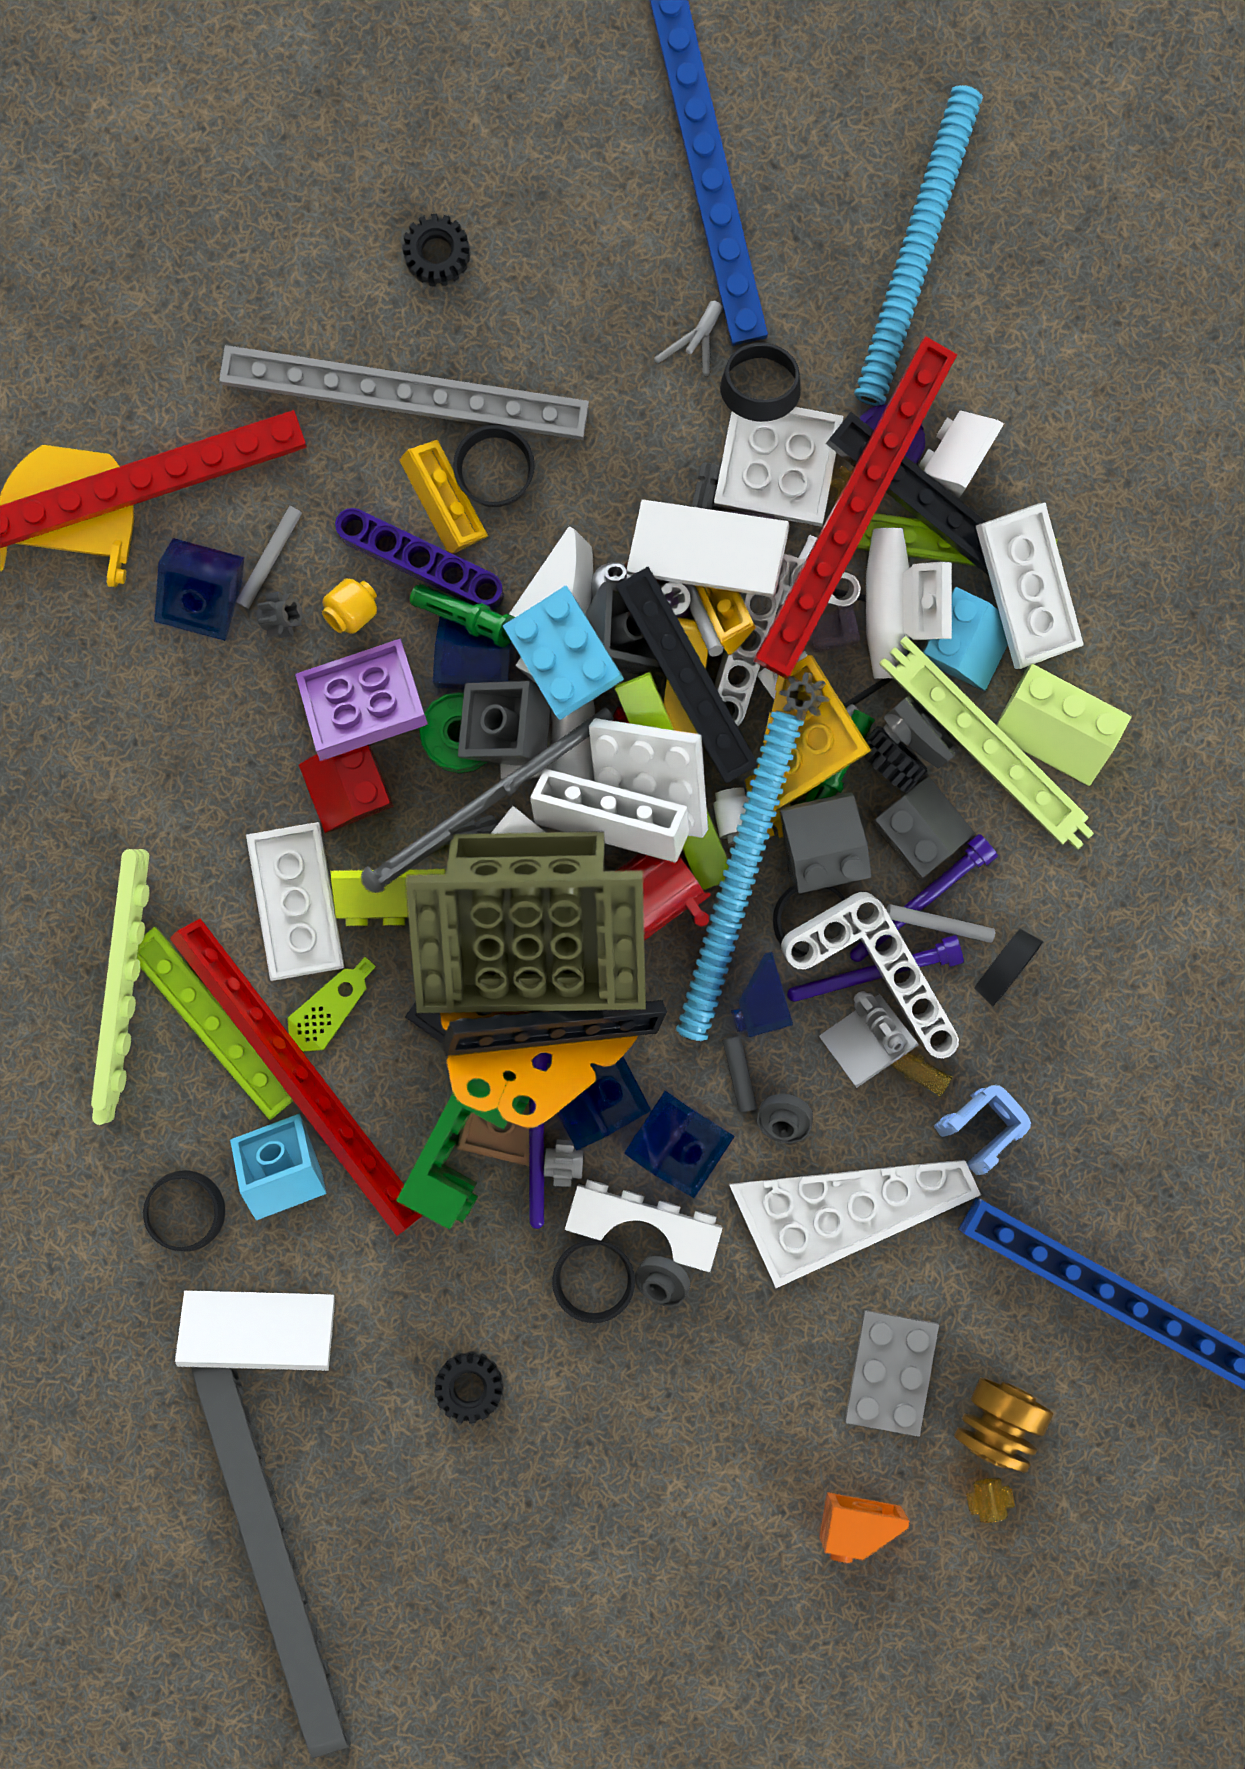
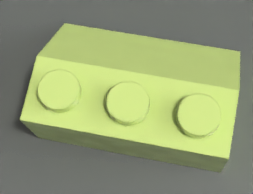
M1031 664L1025 669L996 726L1022 751L1090 786L1116 748L1132 716Z

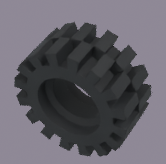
M431 214V219L426 220L425 215L420 217V223L416 225L413 222L409 226L410 233L405 232L403 238L405 242L402 245L403 254L410 273L413 276L415 275L421 283L426 281L429 282V286L436 287V283L446 286L448 281L452 279L454 282L457 281L461 272L465 273L467 269L466 264L470 261V247L465 230L461 229L460 224L456 220L451 222L450 217L447 215H443V219H439L438 214ZM440 238L448 242L451 252L444 262L436 264L424 258L422 253L423 247L429 240Z
M877 726L865 739L871 751L864 755V758L900 790L908 793L928 771L924 763L906 745L901 742L896 744L887 735L883 727Z
M470 1351L465 1354L459 1353L453 1358H449L440 1369L435 1380L434 1395L438 1399L437 1405L440 1410L443 1408L448 1418L452 1416L457 1419L456 1422L463 1423V1421H469V1424L476 1423L479 1419L483 1421L488 1418V1415L497 1408L503 1392V1377L501 1371H498L495 1362L487 1359L488 1356L484 1354L478 1355ZM464 1373H473L480 1377L483 1382V1394L475 1401H464L455 1392V1381Z

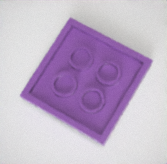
M401 638L295 674L320 761L428 725Z

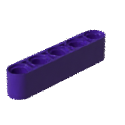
M347 508L337 516L335 522L336 531L342 541L348 546L471 605L483 603L488 605L491 610H494L502 603L504 597L503 586L500 579L493 573L360 509ZM358 520L363 523V529L359 534L355 536L345 534V527L349 522ZM385 536H391L397 540L394 549L388 552L378 549V542ZM418 552H425L430 555L428 564L422 568H416L411 565V558ZM448 569H461L464 573L463 578L455 584L447 583L444 581V574ZM487 583L494 585L497 591L493 598L483 600L477 596V590L481 585Z

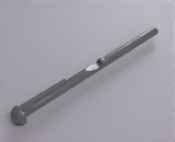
M606 707L374 871L368 866L365 867L361 875L363 886L373 893L384 891L385 886L454 838L453 832L504 796L512 795L521 784L590 736L589 725L594 718L612 721V714Z

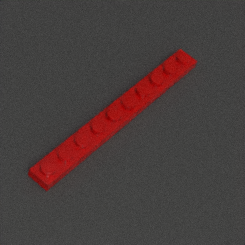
M927 336L921 340L753 660L754 662L784 679L791 675L958 354Z
M295 411L285 412L0 505V548L307 448Z
M200 918L177 930L170 937V940L395 1235L401 1234L423 1216L396 1201L404 1186L403 1182Z

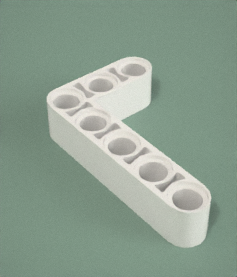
M784 554L775 598L767 597L768 604L763 612H752L750 601L754 594H741L756 627L754 631L757 640L752 648L742 649L739 646L731 655H728L726 650H724L714 683L722 700L734 703L735 713L732 718L737 726L742 723L760 668V665L753 660L774 622L783 590L790 591L798 572L806 560ZM844 572L841 578L846 579L848 582L849 590L847 594L839 599L835 598L832 594L828 603L848 606L854 603L860 595L859 581L855 576ZM737 665L743 666L746 671L744 681L737 685L730 684L728 680L730 669Z
M868 892L853 894L784 936L781 943L782 953L787 961L797 969H808L861 939L920 1043L936 1058H947L955 1053L959 1043L955 1029L886 909L872 894ZM866 902L873 903L874 912L872 916L865 920L858 919L857 910L859 906ZM829 923H841L842 929L836 938H825L824 930ZM883 935H891L892 944L890 948L883 952L877 951L875 948L877 939ZM799 941L808 942L809 951L804 957L795 958L791 955V949L794 944ZM901 967H909V978L903 983L894 982L895 972ZM928 999V1008L924 1013H912V1007L917 1000ZM945 1030L947 1033L945 1041L938 1046H932L930 1044L932 1035L936 1031Z

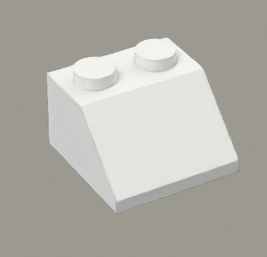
M959 411L954 421L947 417L936 435L937 438L942 440L935 452L930 449L927 450L919 467L959 499L1004 423L996 419Z

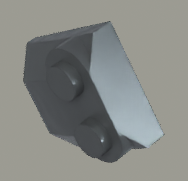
M911 696L903 699L884 716L887 724L883 729L896 744L903 741L906 745H909L937 769L942 767L960 751L933 717Z

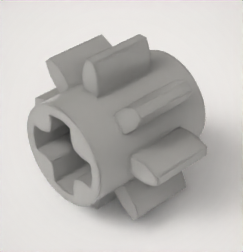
M557 1140L556 1149L546 1148L544 1176L554 1177L553 1186L571 1187L572 1178L582 1179L584 1151L574 1150L575 1141Z

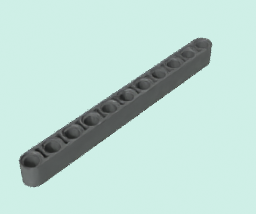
M191 1367L309 1754L314 1759L351 1746L350 1734L344 1731L342 1721L345 1720L338 1695L334 1696L331 1689V1684H334L327 1660L322 1659L319 1650L322 1647L316 1624H311L308 1614L311 1611L304 1586L300 1587L297 1575H300L293 1550L289 1551L285 1540L289 1536L282 1514H277L274 1503L278 1501L271 1478H266L263 1467L267 1465L260 1443L255 1442L252 1433L255 1430L249 1407H244L241 1397L244 1391L238 1371H233V1368Z

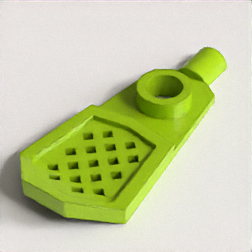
M366 957L354 969L344 968L287 1018L289 1035L302 1051L325 1050L367 989L365 978L376 967ZM345 982L350 983L353 987V992L348 997H343L339 993L340 985Z

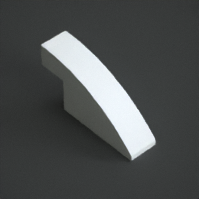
M570 526L567 528L509 613L510 615L517 617L565 585L572 592L584 614L586 613L592 599L593 554L591 545L575 529ZM520 658L515 666L536 683L524 661Z

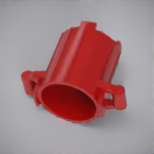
M639 853L616 870L643 871L644 941L685 910H688L692 915V920L696 925L705 926L708 924V914L703 912L698 905L711 895L709 892L704 893L702 887L680 857H678L675 863Z

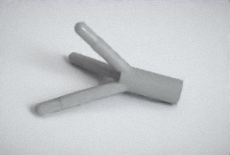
M710 301L697 327L657 355L654 359L655 362L660 363L689 342L690 344L686 352L687 354H692L702 339L703 375L708 376L710 374L709 334L723 306L716 301Z

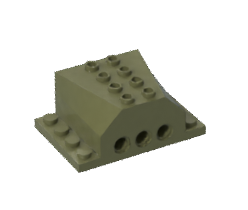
M604 832L452 834L454 838L450 842L446 874L407 875L406 894L417 1013L646 1009L643 871H605Z

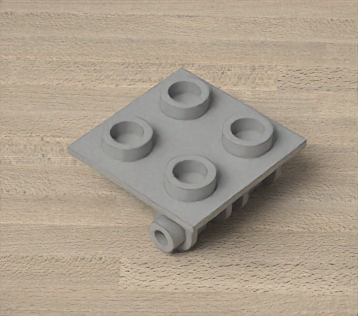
M865 991L855 995L854 1012L819 1035L856 1088L919 1045L880 994L874 997L871 993H866Z

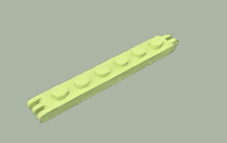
M905 636L900 643L909 654L905 657L894 647L889 653L899 663L895 668L885 658L879 665L1060 844L1063 845L1066 841H1069L1079 850L1083 843L1074 833L1078 830L1087 839L1094 834L1085 824L1089 817Z
M127 849L123 852L121 858L91 1101L93 1107L92 1119L97 1125L111 1122L114 1119L120 1093L124 1090L126 1084V1071L123 1070L124 1057L128 1054L131 1046V1035L128 1033V1025L136 1006L135 997L132 996L133 985L140 973V961L137 959L138 944H141L145 933V925L141 922L143 907L147 905L149 899V886L146 885L149 853L144 849Z

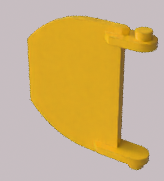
M42 445L27 455L12 471L1 491L0 505L120 466L110 454ZM134 505L15 544L110 557L107 585L116 588L118 583L124 584L126 581V570L121 569L122 563L126 564L128 560L134 526ZM8 546L0 548V571L3 570Z

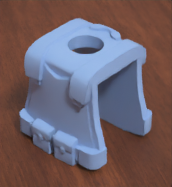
M997 1085L975 1091L970 1095L972 1099L957 1113L943 1116L934 1125L940 1136L952 1135L958 1132L987 1103L1005 1122L1007 1127L967 1162L968 1168L976 1175H983L991 1170L999 1162L996 1156L1013 1140L1022 1138L1031 1126L1030 1119L1025 1111L1004 1088Z

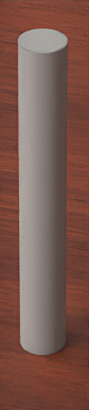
M292 506L288 507L236 603L247 609L250 608L301 517L302 512Z
M682 583L690 593L691 601L689 608L709 655H720L723 652L722 644L695 585Z
M889 904L886 909L891 920L992 943L995 937L994 928Z

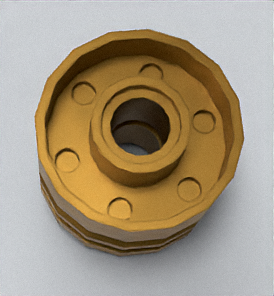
M980 1377L970 1400L983 1410L984 1413L982 1417L964 1414L962 1420L975 1428L976 1431L972 1432L964 1428H957L954 1437L967 1446L973 1454L996 1466L1027 1473L1031 1463L1017 1454L1019 1450L1030 1455H1036L1037 1449L1024 1439L1026 1432L1044 1436L1054 1413L1036 1402L1037 1398L1020 1388L1006 1382L999 1384Z

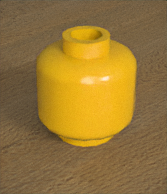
M346 578L323 598L324 610L322 615L326 622L338 633L344 631L354 634L377 614V605L374 600L377 598V594L367 582L361 581L359 583L354 579Z

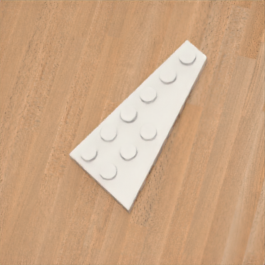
M965 1160L729 1184L776 1288L981 1195Z

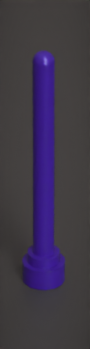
M978 834L967 843L969 847L964 851L965 856L903 907L922 911L975 866L979 868L983 864L988 866L998 857V854L988 841ZM892 920L897 930L906 924ZM891 935L880 936L876 941L875 948H878ZM862 941L850 952V958L854 962H860L869 955Z
M956 935L941 938V943L935 944L933 949L911 954L919 968L940 962L941 966L948 964L949 967L964 963L962 950ZM871 965L792 987L788 990L787 997L790 1001L797 1002L883 977L877 966ZM901 967L895 974L909 971L910 968Z
M538 1054L531 1060L533 1067L547 1071V1063H551V1054ZM532 1098L529 1100V1115L536 1110V1104ZM544 1123L529 1128V1223L534 1229H539L544 1225Z

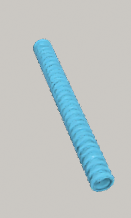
M955 86L951 90V98H949L947 103L948 108L945 109L943 115L945 119L941 121V130L937 134L938 140L935 141L933 146L935 151L931 152V162L928 163L926 168L928 172L923 177L925 183L921 184V194L917 196V205L913 208L914 215L911 216L909 221L911 226L907 227V237L903 239L902 243L904 247L899 252L901 258L897 259L895 264L898 269L893 271L892 277L894 280H891L889 283L890 291H887L885 295L887 301L883 302L882 305L884 312L880 313L878 317L881 323L876 324L875 331L877 334L872 336L871 341L873 345H870L868 348L870 355L866 356L864 361L867 366L862 367L861 374L863 377L858 379L857 384L860 388L855 389L854 395L858 400L869 405L879 406L886 402L884 394H888L890 389L887 384L892 382L893 376L891 373L895 372L897 368L894 362L899 361L900 354L898 351L903 349L904 344L902 340H905L907 336L905 330L909 329L911 324L908 319L914 315L912 308L916 307L918 302L916 297H919L921 293L919 287L923 286L924 283L922 276L926 275L928 271L925 265H929L931 262L930 254H933L935 249L933 244L938 240L936 233H939L942 225L940 222L944 221V211H947L949 205L947 201L952 196L950 190H953L956 183L954 180L957 179L958 169L962 165L961 158L965 155V147L969 143L968 137L971 136L973 131L971 126L975 124V115L978 114L980 109L978 105L981 104L983 96L979 91L969 86ZM861 396L874 399L877 402L873 403L861 399Z
M771 712V717L774 719L767 726L770 729L769 735H764V740L767 742L765 746H761L760 751L763 752V755L757 759V763L760 765L758 769H754L755 780L750 782L753 788L746 795L749 797V801L743 805V808L746 809L745 814L740 815V819L743 820L742 825H737L736 828L739 831L738 836L733 838V842L736 844L729 851L732 854V858H728L726 861L729 867L728 870L723 871L725 881H720L719 884L722 891L716 894V898L719 901L713 904L712 908L715 910V914H711L709 917L712 924L706 927V931L709 934L703 937L702 942L705 943V947L699 950L702 957L696 960V964L699 967L692 974L695 977V980L690 981L689 984L692 990L686 993V998L689 1000L682 1007L685 1010V1013L680 1014L679 1017L682 1023L676 1026V1031L681 1036L692 1040L703 1041L708 1039L709 1034L706 1033V1030L712 1027V1023L709 1020L715 1017L713 1007H717L719 1004L716 997L722 994V990L719 987L724 985L726 981L723 978V974H727L729 971L726 964L732 961L730 951L733 952L736 948L733 941L738 940L739 935L736 932L743 925L740 922V918H744L746 915L743 911L744 907L749 905V901L746 899L747 896L752 895L753 891L750 889V886L756 882L753 876L754 873L759 872L757 863L762 862L763 859L760 853L766 849V845L763 844L764 839H769L770 834L767 833V830L773 826L770 820L777 813L774 811V807L780 803V800L777 799L778 794L783 793V789L780 787L782 783H786L787 778L784 777L785 771L789 772L790 766L787 764L789 760H793L792 749L797 747L794 741L796 737H800L801 733L798 732L799 726L804 724V721L797 719V716L784 712Z

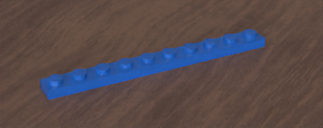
M649 0L731 345L735 346L766 339L768 337L688 0Z

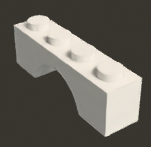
M587 1180L585 1186L577 1185L565 1230L602 1240L609 1230L620 1223L633 1220L644 1221L656 1226L667 1237L672 1248L674 1262L710 1272L722 1232V1226L715 1224L717 1217L695 1211L693 1217L680 1214V1206L664 1201H659L657 1207L643 1203L645 1196L623 1190L621 1196L608 1193V1185L592 1180Z

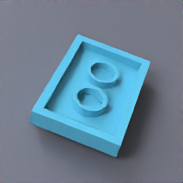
M567 585L503 625L559 720L624 680Z

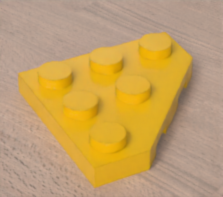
M808 655L797 662L790 676L802 681L804 673L807 672L812 673L811 683L815 684L818 681H825L826 685L821 691L823 696L829 698V702H821L818 707L821 712L820 716H814L810 711H807L806 718L803 720V726H799L798 732L801 734L799 738H795L794 743L797 744V747L791 751L794 757L793 760L788 761L787 765L790 766L789 772L785 771L784 777L787 780L786 783L781 784L780 788L783 789V793L778 794L777 799L780 800V803L774 807V811L785 807L871 751L813 655ZM779 675L775 686L776 694L772 712L780 711L797 716L798 710L796 709L789 712L783 710L788 702L786 696L781 695L780 691L788 690L791 684L788 678L784 679ZM806 690L799 692L798 699L810 701L811 693H807ZM769 713L767 726L768 723H772L774 719L771 717V713ZM766 727L765 735H769L770 729Z

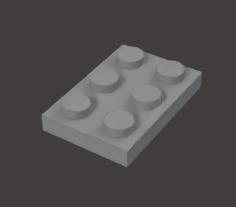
M864 1310L845 1423L920 1437L939 1329L938 1323Z

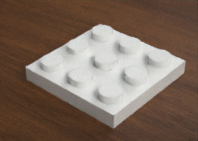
M795 407L782 418L759 422L740 417L732 411L713 506L822 527L836 458V452L825 443L840 426L843 416Z
M594 718L589 725L595 782L687 806L688 835L703 838L708 831L701 735Z

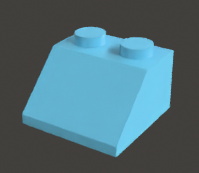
M955 587L952 591V639L928 640L922 652L941 671L986 691L1008 645L999 610L989 602Z
M300 1113L230 1139L239 1191L256 1221L327 1194L322 1171Z

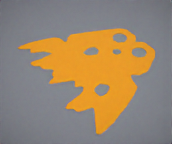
M532 1011L492 1012L484 1016H480L476 1012L440 1013L443 1029L447 1031L450 1021H456L461 1018L478 1019L493 1017L498 1014H527ZM638 1036L448 1056L447 1066L451 1086L457 1100L466 1106L484 1112L498 1108L505 1120L526 1128L536 1127L554 1116L595 1082L596 1075L590 1063L603 1067L614 1065L634 1044ZM540 1053L552 1055V1064L547 1071L534 1068L531 1060ZM505 1071H512L515 1073L516 1079L514 1081H507L503 1078V1073ZM472 1079H483L490 1085L491 1092L485 1098H476L467 1091V1083ZM521 1095L532 1098L536 1104L535 1112L530 1115L517 1113L512 1106L513 1099Z

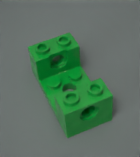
M506 1072L503 1073V1078L507 1081H514L516 1079ZM476 1078L467 1083V1091L476 1098H485L491 1092L490 1085L483 1079ZM454 1092L396 1200L449 1230L456 1221L464 1222L478 1198V1195L472 1193L477 1182L443 1164L456 1144L454 1140L450 1139L452 1134H459L472 1113L502 1129L508 1123L501 1116L498 1108L485 1112L479 1111L460 1103ZM524 1095L515 1097L512 1101L513 1109L522 1115L530 1097Z

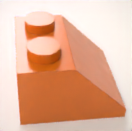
M827 1492L819 1538L825 1553L830 1554V1559L842 1563H852L853 1558L866 1559L907 1530L909 1519L900 1505Z

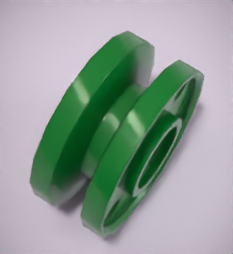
M461 692L445 694L433 701L424 712L428 725L419 728L421 745L432 762L445 771L457 774L475 772L488 763L458 757L459 742H454L450 739L453 727L461 725L464 693Z

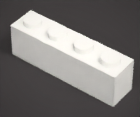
M545 768L530 797L534 823L562 832H604V843L675 863L689 834L687 806Z

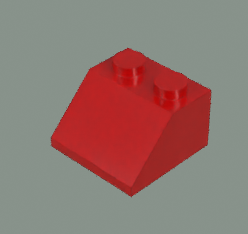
M370 744L320 761L318 754L298 764L325 833L394 807Z

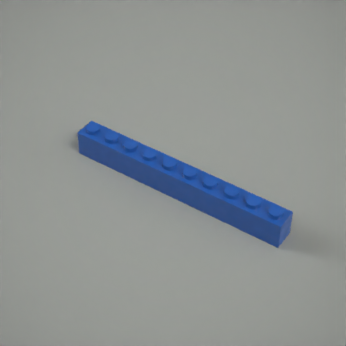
M975 1197L958 1229L959 1231L1245 1389L1244 1345Z

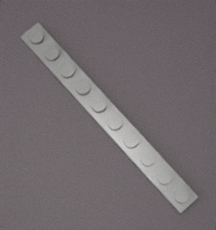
M227 345L224 348L219 378L221 385L486 426L501 425L513 430L584 440L589 401Z

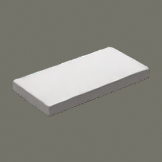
M642 499L626 571L628 575H634L649 566L655 579L775 598L790 525L788 521Z
M1038 503L976 525L1014 668L1022 669L1031 664L1083 646L1046 503Z
M320 822L247 834L246 838L270 981L345 968Z
M184 1291L175 1363L178 1367L329 1371L335 1296L329 1294Z

